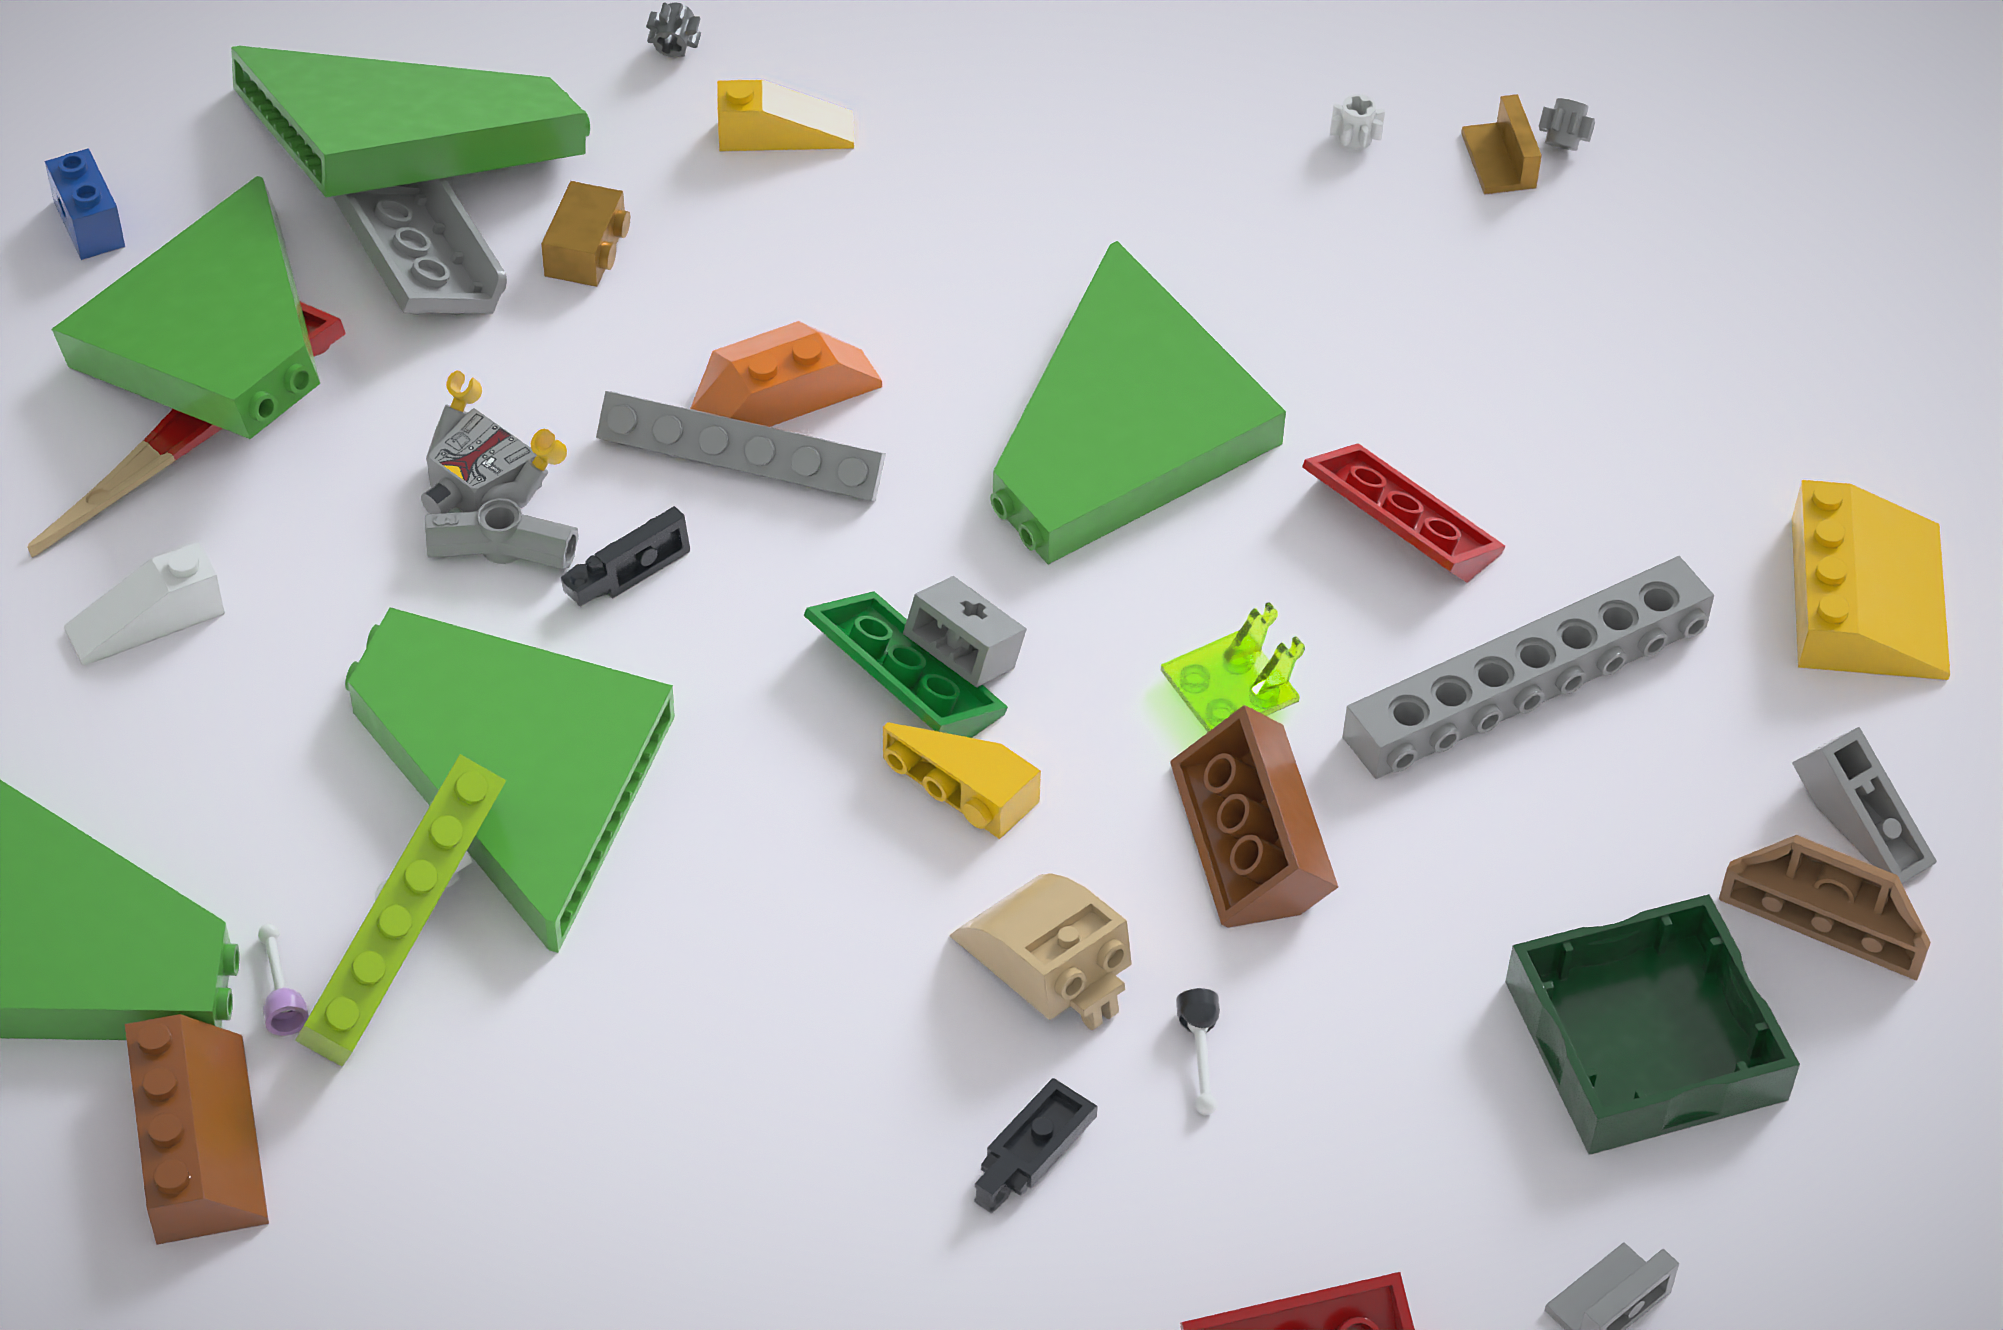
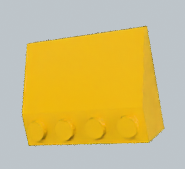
M1801 480L1792 515L1798 668L1949 680L1950 661L1940 524L1850 483Z

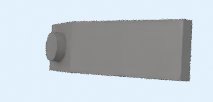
M1860 726L1829 740L1791 762L1816 807L1873 866L1898 875L1901 883H1904L1937 863L1936 858Z

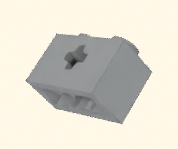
M951 576L914 594L903 634L972 685L978 687L1015 668L1027 628L958 578Z

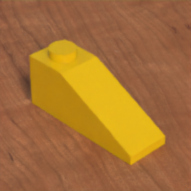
M717 80L719 151L854 149L852 110L765 80Z

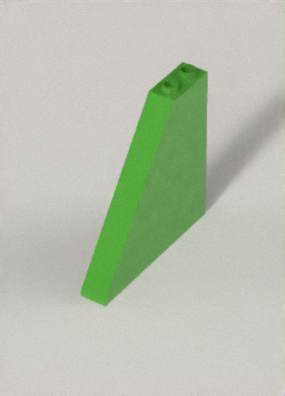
M241 45L231 47L233 89L325 197L586 154V137L590 135L591 129L588 114L551 77Z
M260 176L254 177L51 329L69 368L248 439L253 438L321 384L278 214L265 181Z
M1117 240L1109 245L993 470V493L990 496V501L998 517L1002 520L1007 519L1019 532L1023 544L1029 550H1035L1049 565L1282 445L1286 411Z
M389 607L380 625L375 624L371 628L367 638L366 650L359 662L354 661L348 669L345 688L350 692L353 714L429 806L460 754L507 780L467 852L549 951L559 953L675 718L673 685Z
M0 779V1038L127 1040L125 1024L178 1014L220 1028L222 1027V1020L230 1021L233 1010L232 989L228 988L229 976H237L240 952L239 945L230 942L226 922Z

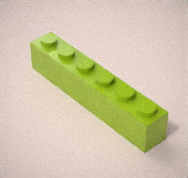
M461 754L458 756L296 1037V1042L341 1067L344 1066L507 780Z

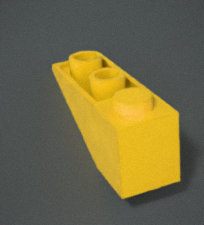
M890 722L883 726V759L886 760L887 764L895 772L908 775L921 784L934 799L941 802L945 801L961 812L973 826L979 829L984 828L998 839H1001L1040 802L1041 770L1001 743Z

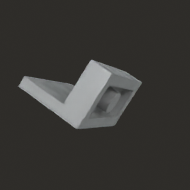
M1623 1242L1545 1305L1544 1311L1565 1330H1626L1672 1292L1680 1263L1664 1248L1646 1262L1630 1246Z

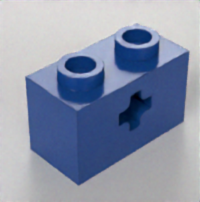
M83 149L44 161L53 202L80 259L84 260L126 247L117 205L90 149Z

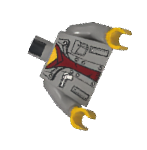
M459 370L452 372L447 378L446 388L454 398L451 405L445 404L426 455L431 488L421 495L424 508L430 514L447 513L454 506L462 512L478 511L484 503L498 498L509 499L520 508L525 507L535 492L543 486L542 482L549 473L546 469L548 464L557 465L565 460L567 456L566 445L558 439L555 440V434L544 428L538 430L533 435L530 443L531 447H529L477 409L473 408L466 412V405L475 403L482 396V386L478 380L472 377L468 387L461 392V387L465 383V374Z

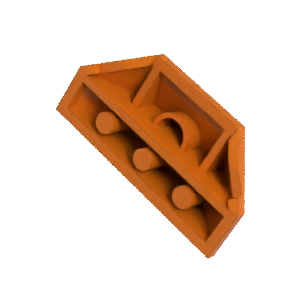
M796 321L713 350L690 409L771 427L881 388L882 379L862 349L801 321Z

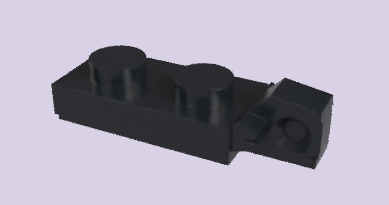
M673 506L615 542L608 544L605 548L591 555L585 561V564L575 565L560 577L563 592L580 607L592 599L606 594L613 599L690 552V544L685 515Z
M1052 1078L987 1147V1157L981 1163V1171L985 1173L975 1183L976 1198L974 1202L990 1213H993L1008 1199L1012 1191L1021 1196L1027 1191L1028 1187L1031 1189L1097 1118L1098 1106L1057 1079Z

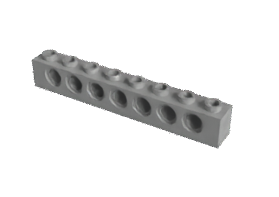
M1676 556L1347 705L1342 738L1375 779L1393 771L1401 772L1425 756L1434 752H1445L1462 739L1478 732H1488L1501 721L1519 713H1529L1535 710L1541 703L1560 694L1573 693L1588 681L1601 675H1612L1627 663L1643 656H1653L1665 646L1684 637L1692 638L1698 635L1708 625L1715 595L1681 556Z

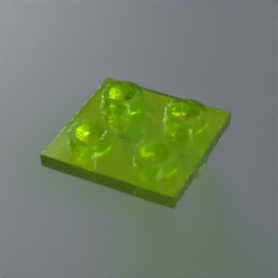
M1270 602L1265 604L1262 615L1257 608H1253L1240 630L1161 664L1160 671L1207 732L1243 705L1268 716L1299 702L1300 695L1289 680L1296 661L1305 651V645L1299 637L1294 636L1289 649L1281 642L1276 647L1270 660L1262 651V646L1269 626L1278 617V611Z

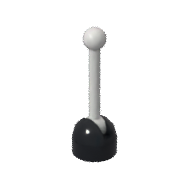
M1195 988L1186 990L1176 997V1008L1180 1025L1188 1032L1195 1034L1200 1096L1196 1099L1195 1106L1200 1114L1210 1115L1215 1112L1217 1101L1211 1095L1206 1033L1215 1026L1219 1019V996L1213 990Z

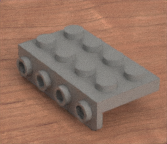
M446 178L332 196L403 313H452L456 315L463 313H494L501 294L506 289V272Z

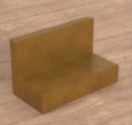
M1519 95L1500 96L1497 122L1462 126L1461 129L1463 140L1484 195L1537 188L1542 158Z

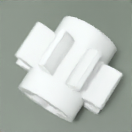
M1350 95L1344 99L1343 105L1333 104L1330 135H1339L1340 143L1348 149H1366L1372 143V139L1376 141L1382 140L1385 109H1376L1375 101L1367 95Z

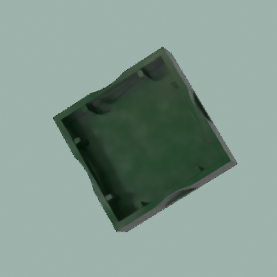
M1710 894L1641 911L1626 920L1614 924L1580 927L1512 945L1505 983L1588 1155L1789 1101L1800 1063L1768 1003L1751 983L1743 965L1741 952Z

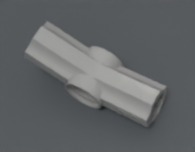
M498 498L484 503L478 511L425 515L428 557L483 554L487 560L497 564L511 563L521 558L564 569L565 567H570L575 557L576 546L579 540L577 527L524 515L521 513L520 507L509 499Z

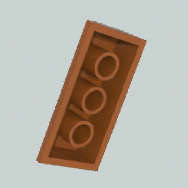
M1243 705L1170 761L1221 925L1230 928L1299 916L1339 888L1283 724Z
M181 1014L125 1024L146 1207L156 1245L269 1224L243 1036Z

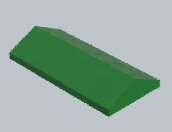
M875 591L806 607L803 616L934 731L973 738L1005 715L1008 706L983 684L975 687L905 636L903 631L907 619Z

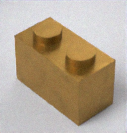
M570 180L541 243L545 277L598 287L605 269L611 270L614 265L616 244L619 238H625L630 227L631 215L629 211L625 210L624 193L622 190Z

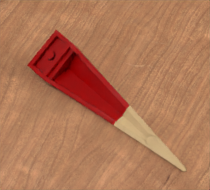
M300 301L313 356L320 355L326 352L331 344L346 334L340 318ZM172 409L104 479L28 544L27 548L31 557L33 558L223 428Z

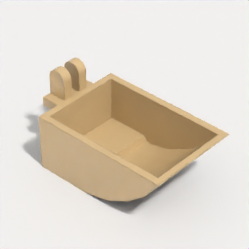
M1053 873L1038 875L949 935L1049 1020L1071 1006L1081 1015L1084 1024L1090 1030H1094L1103 1024L1102 1015L1110 1019L1119 1013L1117 995L1126 989L1125 982L1116 975L1132 965L1127 920L1085 886L1068 877Z

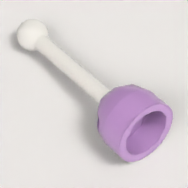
M266 923L259 928L258 937L266 945L275 990L265 1000L263 1006L264 1020L269 1032L280 1036L292 1035L302 1029L309 1017L307 1005L299 992L286 988L276 944L280 935L279 929L272 923Z

